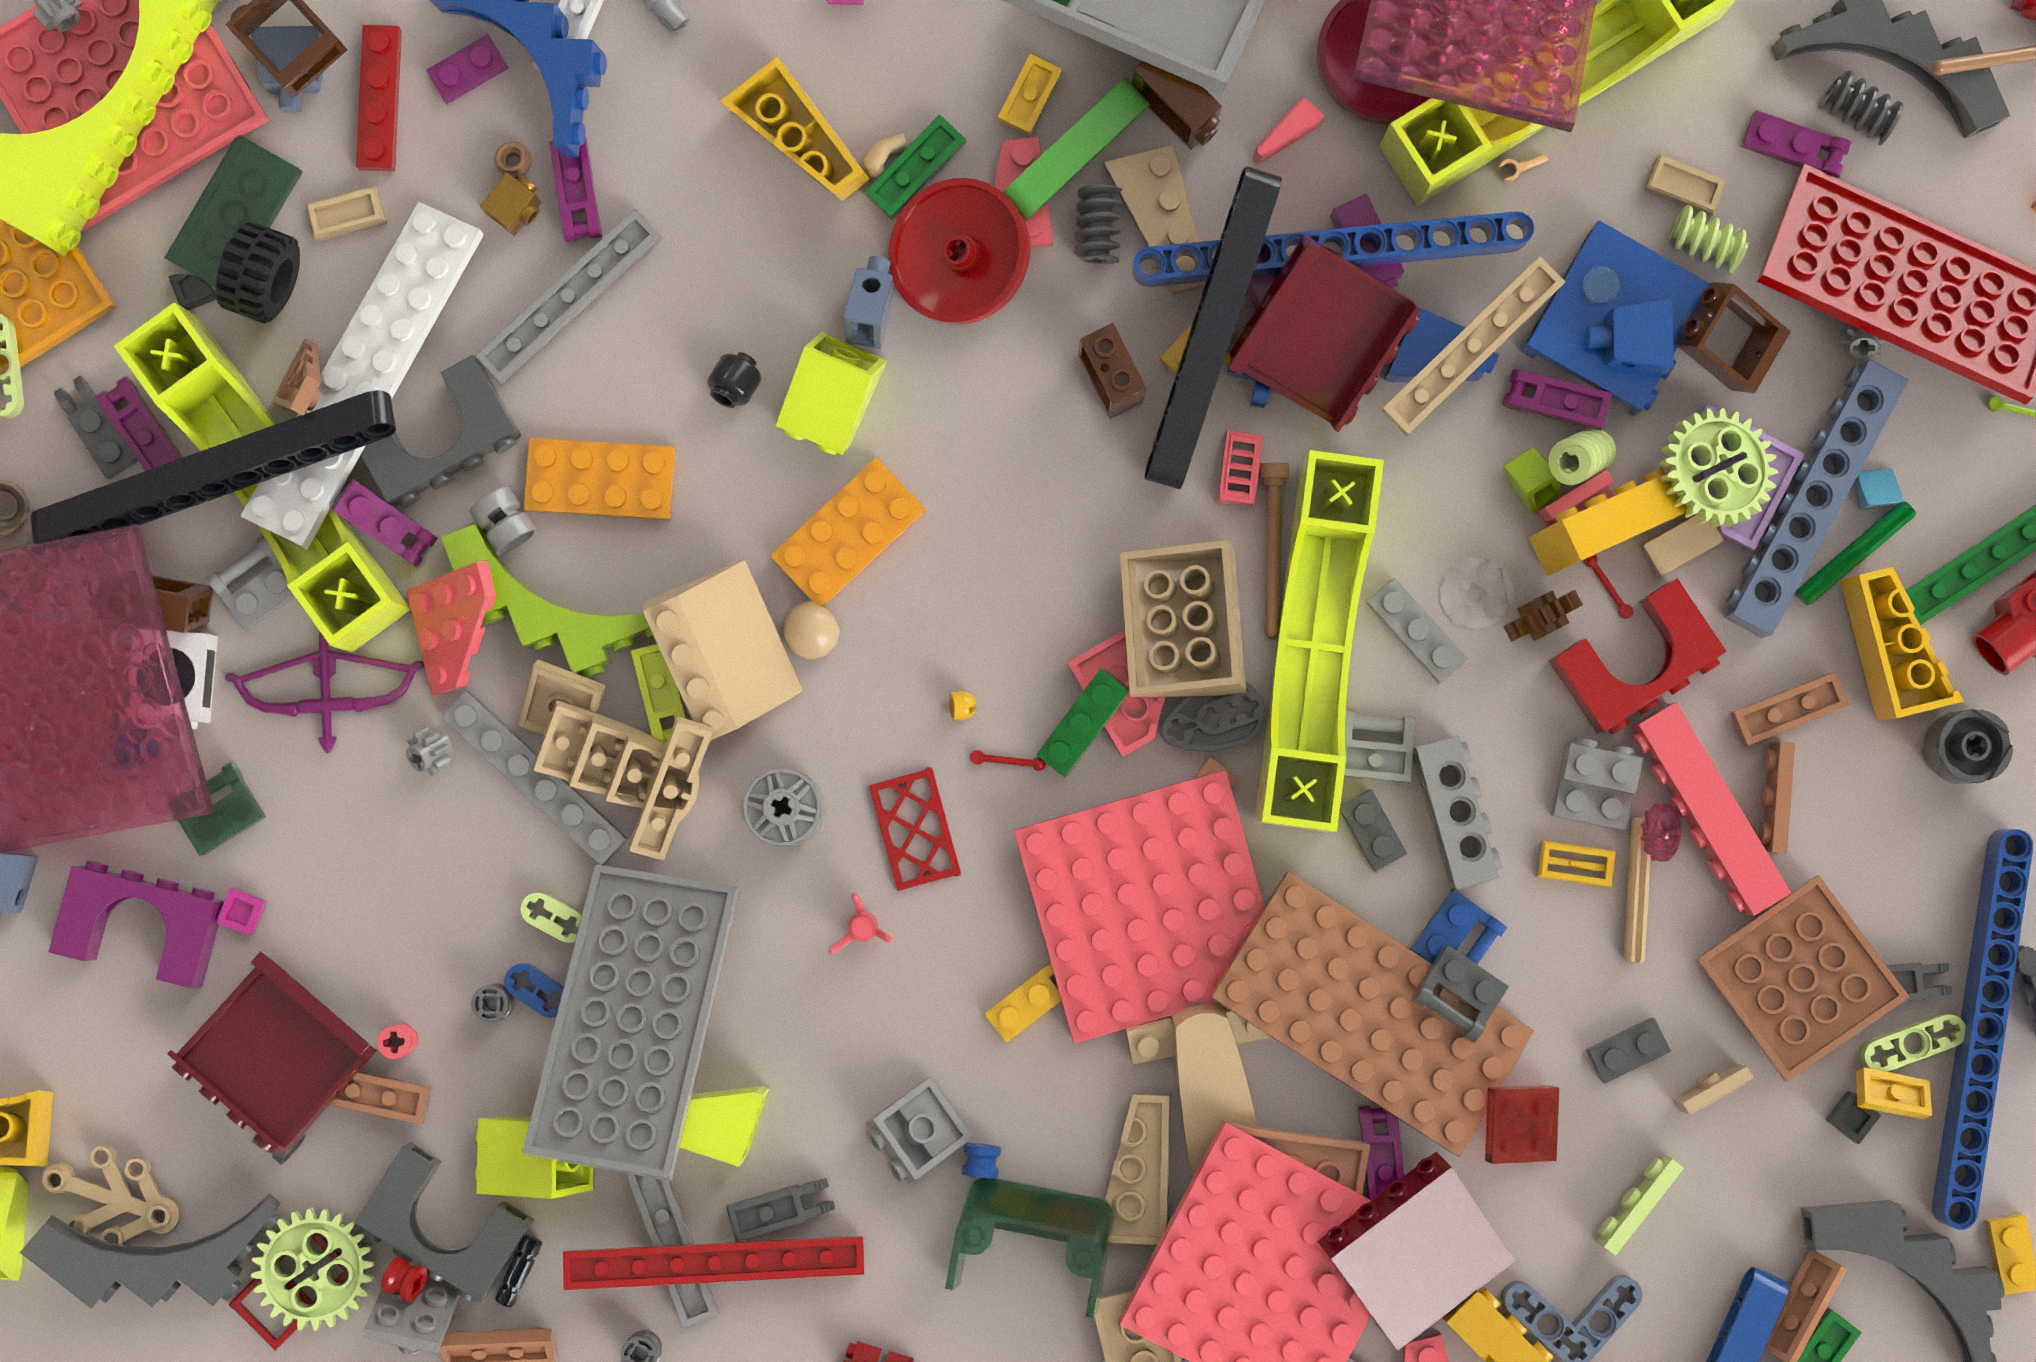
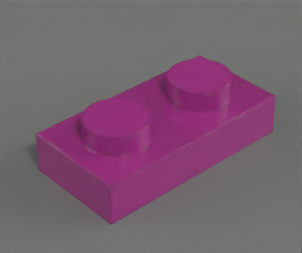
M487 34L426 69L443 100L448 104L509 68L493 40Z

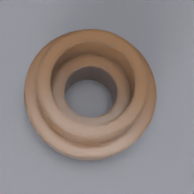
M506 142L495 153V165L502 175H505L507 172L512 177L518 178L519 175L523 176L526 174L531 166L530 152L519 142ZM517 155L520 157V161L516 166L508 165V159L511 156Z

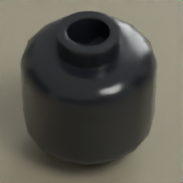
M738 352L737 355L731 353L722 355L707 379L711 390V397L719 404L728 408L746 405L761 382V374L756 368V361L743 352Z

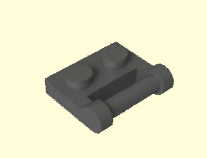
M1444 945L1413 994L1412 1001L1420 1007L1427 1006L1464 1031V1037L1475 1042L1483 1033L1487 1021L1509 986L1451 946ZM1439 985L1474 1009L1476 1013L1472 1019L1433 993L1435 986Z

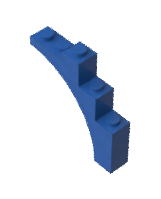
M430 0L442 13L470 16L495 25L516 38L528 50L537 63L549 92L553 113V146L564 157H579L580 145H583L585 141V127L582 123L583 110H586L589 105V93L586 87H600L601 75L606 73L607 68L606 55L591 39H565L568 36L569 30L568 20L555 3L529 2V0Z

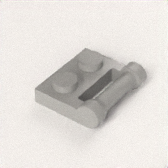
M264 536L257 541L258 545L241 558L220 573L215 571L206 578L210 586L221 597L241 627L246 631H249L295 597L287 587L284 571ZM268 556L273 565L233 592L228 584Z
M1346 710V765L1344 776L1411 782L1416 718L1404 716L1403 719L1354 715V711ZM1353 729L1398 733L1402 737L1401 744L1353 740Z

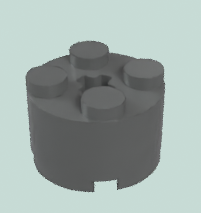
M1970 709L1947 713L1931 725L1925 738L1923 757L1931 769L1948 782L1955 784L1982 783L1998 777L2005 771L2012 758L2013 745H2010L2008 735L2010 732L2002 719L1986 710ZM1967 747L1971 750L1970 753H1967Z

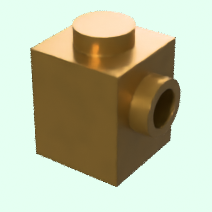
M506 172L480 204V207L486 215L515 236L524 224L528 226L534 221L540 211L538 206L541 202L534 194L537 188L522 175L515 179Z

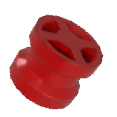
M397 1256L389 1263L383 1274L381 1290L388 1294L396 1292L400 1294L402 1300L411 1303L419 1296L425 1285L427 1269L420 1265L411 1266L408 1264L407 1259Z

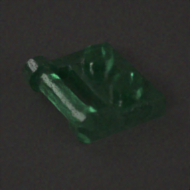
M232 761L221 767L222 772L183 796L177 794L168 800L169 807L199 856L206 855L266 818L245 783L241 771ZM230 784L234 791L233 793L194 817L191 815L189 808Z

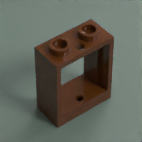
M252 0L247 5H241L231 14V20L225 25L293 98L347 51L342 42L303 0H290L317 29L321 36L287 67L280 71L253 42L249 35L288 0Z
M1141 61L1134 68L1132 84L1150 103L1148 108L1190 150L1198 143L1204 146L1214 137L1218 131L1216 127L1221 121L1219 115L1222 105L1204 87L1144 61Z
M1711 282L1708 288L1701 294L1700 302L1690 319L1683 325L1682 332L1675 345L1730 390L1755 394L1791 331L1735 284ZM1726 306L1753 328L1751 335L1732 367L1704 345Z
M1114 323L1081 338L1078 356L1109 418H1114L1142 404L1147 388Z
M128 570L101 580L94 594V604L98 606L96 617L186 633L209 622L213 588L209 585Z

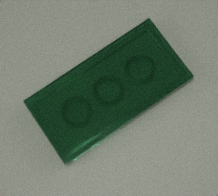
M243 136L235 137L164 258L216 287L219 263L233 235L242 225H246L247 222H255L270 228L303 171Z

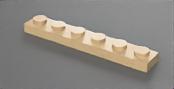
M1539 256L1390 400L1381 411L1407 437L1565 283L1564 279Z

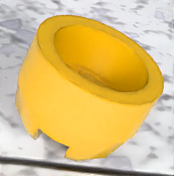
M966 691L950 692L949 705L953 721L965 720L975 714L976 706L974 705L976 704V699L972 694Z

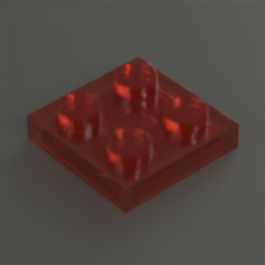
M1553 1085L1488 1087L1485 1142L1486 1162L1505 1164L1557 1161L1559 1087Z

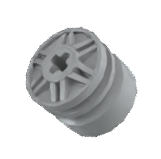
M787 768L772 769L758 776L748 787L743 801L744 819L750 831L761 841L775 846L798 845L810 839L821 827L825 815L824 797L818 785L807 775ZM787 797L789 799L788 806L792 809L790 815L782 814L778 817V809L774 804L776 800L784 801Z

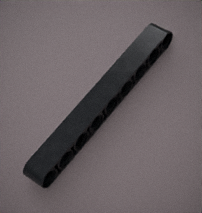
M1245 166L1241 173L1147 462L1144 475L1145 480L1176 489H1181L1279 195L1282 183L1281 176Z

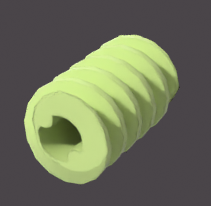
M1686 205L1679 213L1669 233L1667 242L1672 238L1676 239L1675 251H1679L1685 244H1688L1689 257H1692L1698 250H1701L1702 263H1705L1712 255L1715 256L1714 268L1719 269L1725 261L1728 262V274L1732 275L1743 260L1751 240L1749 238L1746 241V230L1741 228L1732 236L1733 225L1728 222L1719 229V218L1713 217L1706 223V213L1702 210L1692 218L1693 207Z
M1587 428L1556 443L1549 454L1550 471L1557 481L1565 485H1576L1608 469L1614 463L1616 444L1613 437L1606 431Z

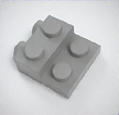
M1577 738L1576 744H1565L1551 816L1626 830L1632 796L1637 792L1643 758L1634 756L1635 749L1613 745L1612 751L1598 749L1599 742L1590 739Z
M931 1077L925 1079L866 1122L870 1129L866 1132L870 1143L877 1150L882 1148L891 1159L887 1163L889 1170L897 1180L905 1179L907 1183L919 1179L973 1138Z

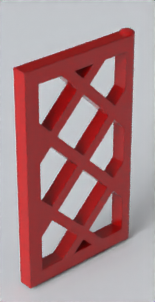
M932 767L869 785L897 891L961 875ZM927 777L932 793L928 802L909 792L915 780ZM907 783L904 789L898 785ZM891 787L901 793L891 812L882 807L878 790ZM906 796L924 806L914 826L896 816ZM929 809L938 815L942 830L938 839L919 829ZM892 820L911 830L901 849L895 847L891 840L888 827ZM916 833L935 844L925 862L906 853ZM939 847L947 850L952 869L939 872L929 866ZM902 857L921 867L915 879L903 882L898 865ZM926 870L932 873L930 875L923 876Z

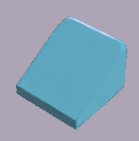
M1892 468L1859 472L1856 478L1859 509L1896 505L1903 502L1902 494Z

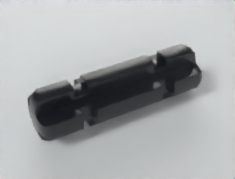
M526 1235L522 1238L518 1247L520 1252L515 1254L503 1279L505 1284L500 1286L495 1297L496 1302L510 1308L515 1305L520 1294L518 1290L523 1288L535 1262L533 1257L538 1255L542 1247L541 1240L531 1235Z

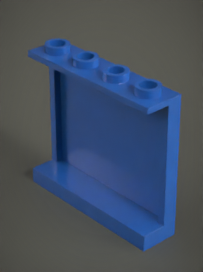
M1598 220L1590 229L1563 276L1565 283L1552 295L1520 352L1531 358L1539 355L1591 386L1612 393V398L1632 408L1629 414L1634 416L1642 411V409L1649 410L1659 393L1654 389L1659 379H1666L1672 370L1666 374H1654L1608 366L1606 363V348L1586 347L1585 335L1587 326H1605L1606 314L1616 307L1672 298L1673 352L1675 353L1678 348L1675 343L1682 332V327L1690 319L1700 302L1701 294L1708 288L1710 283Z

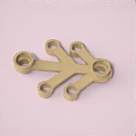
M108 1144L95 1147L90 1153V1162L94 1167L101 1168L110 1188L76 1177L74 1168L64 1162L47 1167L42 1174V1185L49 1193L60 1194L69 1191L106 1204L86 1215H76L66 1222V1224L74 1228L75 1220L80 1221L83 1224L82 1233L88 1234L91 1228L124 1212L141 1216L122 1228L115 1226L105 1230L100 1236L102 1241L109 1242L108 1235L112 1232L118 1237L117 1244L124 1245L126 1240L146 1230L156 1234L168 1233L180 1221L181 1212L178 1204L170 1197L161 1196L150 1173L151 1165L149 1160L138 1156L130 1159L124 1168L125 1174L129 1179L137 1180L145 1199L142 1200L132 1196L115 1160V1149ZM100 1150H104L108 1154L106 1163L98 1159V1152ZM134 1162H139L142 1165L143 1172L141 1175L133 1171ZM53 1173L58 1174L61 1178L59 1186L51 1182V1175ZM157 1209L165 1213L164 1222L156 1219L155 1212Z

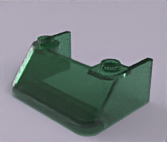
M979 1178L969 1188L958 1221L945 1289L953 1290L961 1285L966 1254L978 1255L986 1251L992 1243L995 1228L1068 1243L1065 1256L1068 1268L1077 1276L1092 1279L1085 1317L1094 1318L1099 1310L1115 1219L1113 1207L1108 1201L1098 1197L1001 1178Z

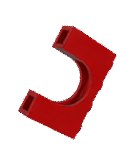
M1678 578L1667 582L1639 601L1661 634L1665 646L1663 665L1658 674L1644 685H1630L1616 679L1606 669L1586 638L1577 641L1549 660L1596 733L1608 730L1612 735L1629 724L1628 716L1637 710L1641 715L1660 704L1657 697L1666 691L1673 695L1690 684L1687 679L1698 670L1701 675L1709 672L1720 664L1718 657L1727 652Z

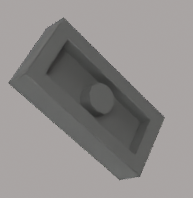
M1372 789L1340 806V812L1373 871H1377L1407 854Z
M1652 1017L1586 1049L1602 1083L1605 1084L1671 1052L1655 1018Z

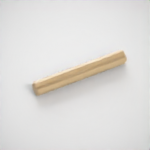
M1635 817L1631 820L1623 959L1627 962L1641 963L1645 960L1653 828L1652 819Z

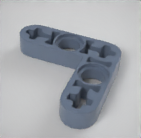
M1623 1275L1615 1276L1609 1280L1573 1323L1568 1321L1539 1293L1523 1281H1513L1506 1285L1502 1291L1501 1299L1504 1307L1564 1362H1590L1642 1301V1290L1639 1284L1630 1277ZM1621 1285L1627 1288L1631 1285L1628 1291L1632 1296L1629 1301L1620 1299L1614 1306L1620 1310L1616 1316L1613 1310L1604 1305L1603 1302L1607 1299L1613 1304L1619 1297L1616 1291L1617 1287ZM1526 1290L1525 1299L1535 1308L1538 1302L1542 1303L1540 1307L1532 1312L1528 1321L1525 1320V1317L1529 1316L1530 1313L1520 1304L1512 1307L1515 1300L1511 1295L1515 1291L1521 1294ZM1598 1311L1606 1312L1609 1317V1324L1602 1331H1594L1590 1326L1592 1314ZM1545 1314H1552L1557 1319V1327L1550 1334H1543L1538 1330V1320ZM1566 1327H1569L1570 1330L1565 1332ZM1564 1334L1575 1344L1582 1341L1580 1345L1583 1351L1582 1355L1578 1357L1573 1354L1568 1357L1570 1349L1558 1339ZM1558 1340L1557 1345L1554 1346L1553 1342Z

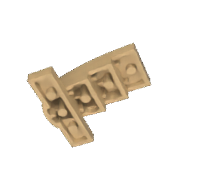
M556 700L533 764V771L569 780V787L603 794L607 802L642 808L628 844L629 852L664 861L679 821H682L690 812L697 799L701 775L700 765L713 734L712 726L677 716L666 743L611 718Z
M1216 1003L1195 1004L1180 1010L1170 1017L1126 1028L1132 1064L1174 1056L1176 1087L1191 1175L1195 1174L1222 1121L1257 1126L1248 1083L1236 1044L1272 1037L1221 1004Z

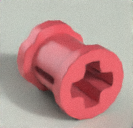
M402 1023L386 1027L380 1032L377 1039L378 1050L388 1059H397L409 1055L418 1045L417 1032L408 1024ZM395 1036L404 1038L405 1043L401 1046L392 1045L391 1038Z

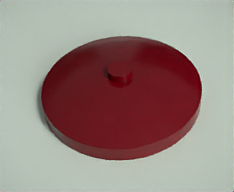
M1340 0L1326 17L1319 34L1317 46L1319 75L1332 99L1345 111L1357 118L1390 125L1393 121L1448 87L1455 85L1463 61V40L1460 28L1453 14L1441 0Z

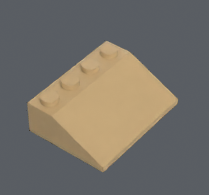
M1229 540L1120 553L1130 696L1191 697L1245 693L1246 681L1235 551Z
M745 559L643 602V614L692 720L712 726L713 734L710 741L744 726L803 692L800 681Z

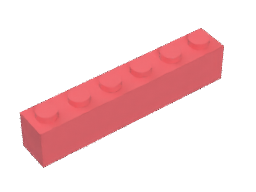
M1677 702L1667 704L1631 725L1635 733L1632 735L1635 746L1642 754L1647 753L1653 763L1651 771L1658 783L1662 786L1666 784L1673 796L1669 799L1673 809L1680 817L1685 816L1692 828L1689 830L1691 839L1699 849H1705L1711 859L1708 861V866L1716 879L1719 881L1723 879L1730 892L1727 893V898L1733 908L1738 913L1742 911L1744 915L1754 916L1791 894L1790 889Z

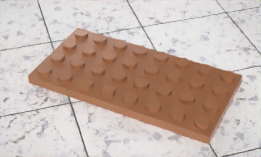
M1289 871L1285 872L1209 996L1217 1003L1457 1157H1460L1534 1032L1527 1025L1499 1007H1496L1487 1021L1481 1036L1475 1042L1470 1041L1463 1036L1464 1031L1427 1006L1420 1007L1412 1001V996L1430 969L1431 963ZM1439 985L1435 986L1433 991L1435 995L1472 1019L1476 1013L1474 1009Z

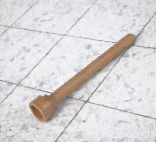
M2036 45L1937 60L1932 64L1931 70L1935 75H1944L2036 60Z
M1271 462L1260 464V479H1264L1263 486H1267L1265 634L1269 638H1275L1279 634L1281 496L1282 486H1285V479H1289V464Z

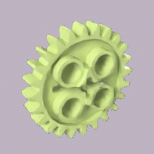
M1709 408L1701 412L1700 415L1697 412L1687 417V421L1683 420L1675 425L1677 431L1667 435V439L1672 444L1662 447L1661 451L1669 456V458L1659 462V466L1667 468L1669 473L1662 476L1661 481L1671 482L1672 487L1665 493L1666 495H1678L1679 498L1674 506L1677 508L1685 504L1687 506L1685 517L1688 518L1698 513V524L1700 525L1711 519L1713 528L1725 523L1726 527H1731L1737 524L1738 521L1742 523L1751 519L1750 515L1753 516L1762 511L1760 504L1762 505L1770 501L1771 498L1766 492L1776 488V484L1768 480V477L1777 474L1778 470L1769 467L1768 463L1776 459V455L1766 454L1765 449L1771 445V441L1760 442L1758 438L1763 430L1760 428L1752 432L1750 430L1752 419L1749 418L1739 423V412L1735 411L1727 417L1725 408L1715 411L1714 414ZM1721 438L1727 441L1729 451L1723 447ZM1691 452L1698 457L1699 466L1693 462ZM1740 453L1744 455L1742 461L1697 483L1693 481V476ZM1738 470L1744 474L1745 483L1740 480ZM1708 485L1715 490L1716 499L1710 495Z
M311 1207L307 1209L305 1219L302 1218L298 1211L291 1213L292 1224L286 1219L281 1218L277 1221L280 1232L272 1228L266 1231L271 1242L261 1241L257 1244V1247L264 1252V1255L252 1258V1262L261 1265V1269L253 1272L251 1277L262 1280V1284L253 1290L254 1293L265 1292L267 1295L260 1303L261 1307L271 1303L275 1306L271 1312V1318L282 1312L285 1314L284 1326L291 1323L293 1319H297V1327L301 1331L305 1328L307 1322L311 1321L313 1330L318 1331L323 1319L331 1328L336 1325V1314L344 1321L350 1317L347 1306L355 1310L361 1307L356 1296L367 1297L370 1291L362 1284L372 1282L375 1279V1276L366 1273V1269L374 1266L376 1261L365 1259V1254L370 1252L373 1246H361L360 1241L365 1236L362 1233L354 1235L352 1232L356 1225L355 1220L344 1226L342 1224L344 1213H339L332 1220L330 1219L329 1208L323 1209L320 1216L316 1217L315 1210ZM314 1233L323 1234L327 1238L328 1247L325 1252H317L311 1247L310 1239ZM340 1248L342 1250L340 1256L318 1270V1275L312 1274L290 1290L285 1288L287 1282L310 1267L309 1262L315 1264L335 1249ZM282 1255H289L295 1260L296 1269L293 1274H286L280 1269L279 1259ZM334 1264H341L347 1268L349 1272L347 1282L337 1283L331 1276V1269ZM302 1286H310L316 1291L317 1300L315 1304L308 1305L300 1299L299 1292Z

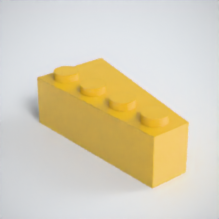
M778 56L720 101L738 118L841 201H844L871 180Z
M1661 467L1642 476L1645 483L1636 486L1635 481L1632 480L1613 489L1616 496L1607 499L1605 493L1584 502L1587 509L1578 512L1575 506L1555 515L1557 523L1528 537L1546 576L1552 575L1686 513L1687 506L1685 504L1677 508L1674 506L1679 498L1677 494L1666 495L1665 493L1672 487L1671 482L1661 481V477L1669 472L1665 473L1664 468Z
M1893 567L1840 580L1877 721L1897 719L1964 702L1959 691L1953 689L1947 677L1949 672L1942 660L1939 661L1929 643L1931 638L1926 628H1921L1913 613L1915 608Z
M37 1090L15 1097L0 1099V1166H48L54 1092Z
M1486 1288L1480 1293L1476 1291L1442 1317L1485 1362H1550L1554 1358L1538 1341L1532 1346L1523 1337L1528 1330L1512 1314L1505 1319L1496 1310L1501 1303Z

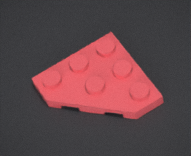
M488 561L474 562L406 590L432 696L445 694L467 686L471 674L467 667L471 655L478 653L485 632L482 622L486 610H492L496 599Z
M1125 629L1067 662L1083 691L1101 668H1105L1129 687ZM1129 694L1104 728L1121 757L1128 755L1155 738L1165 697H1131Z

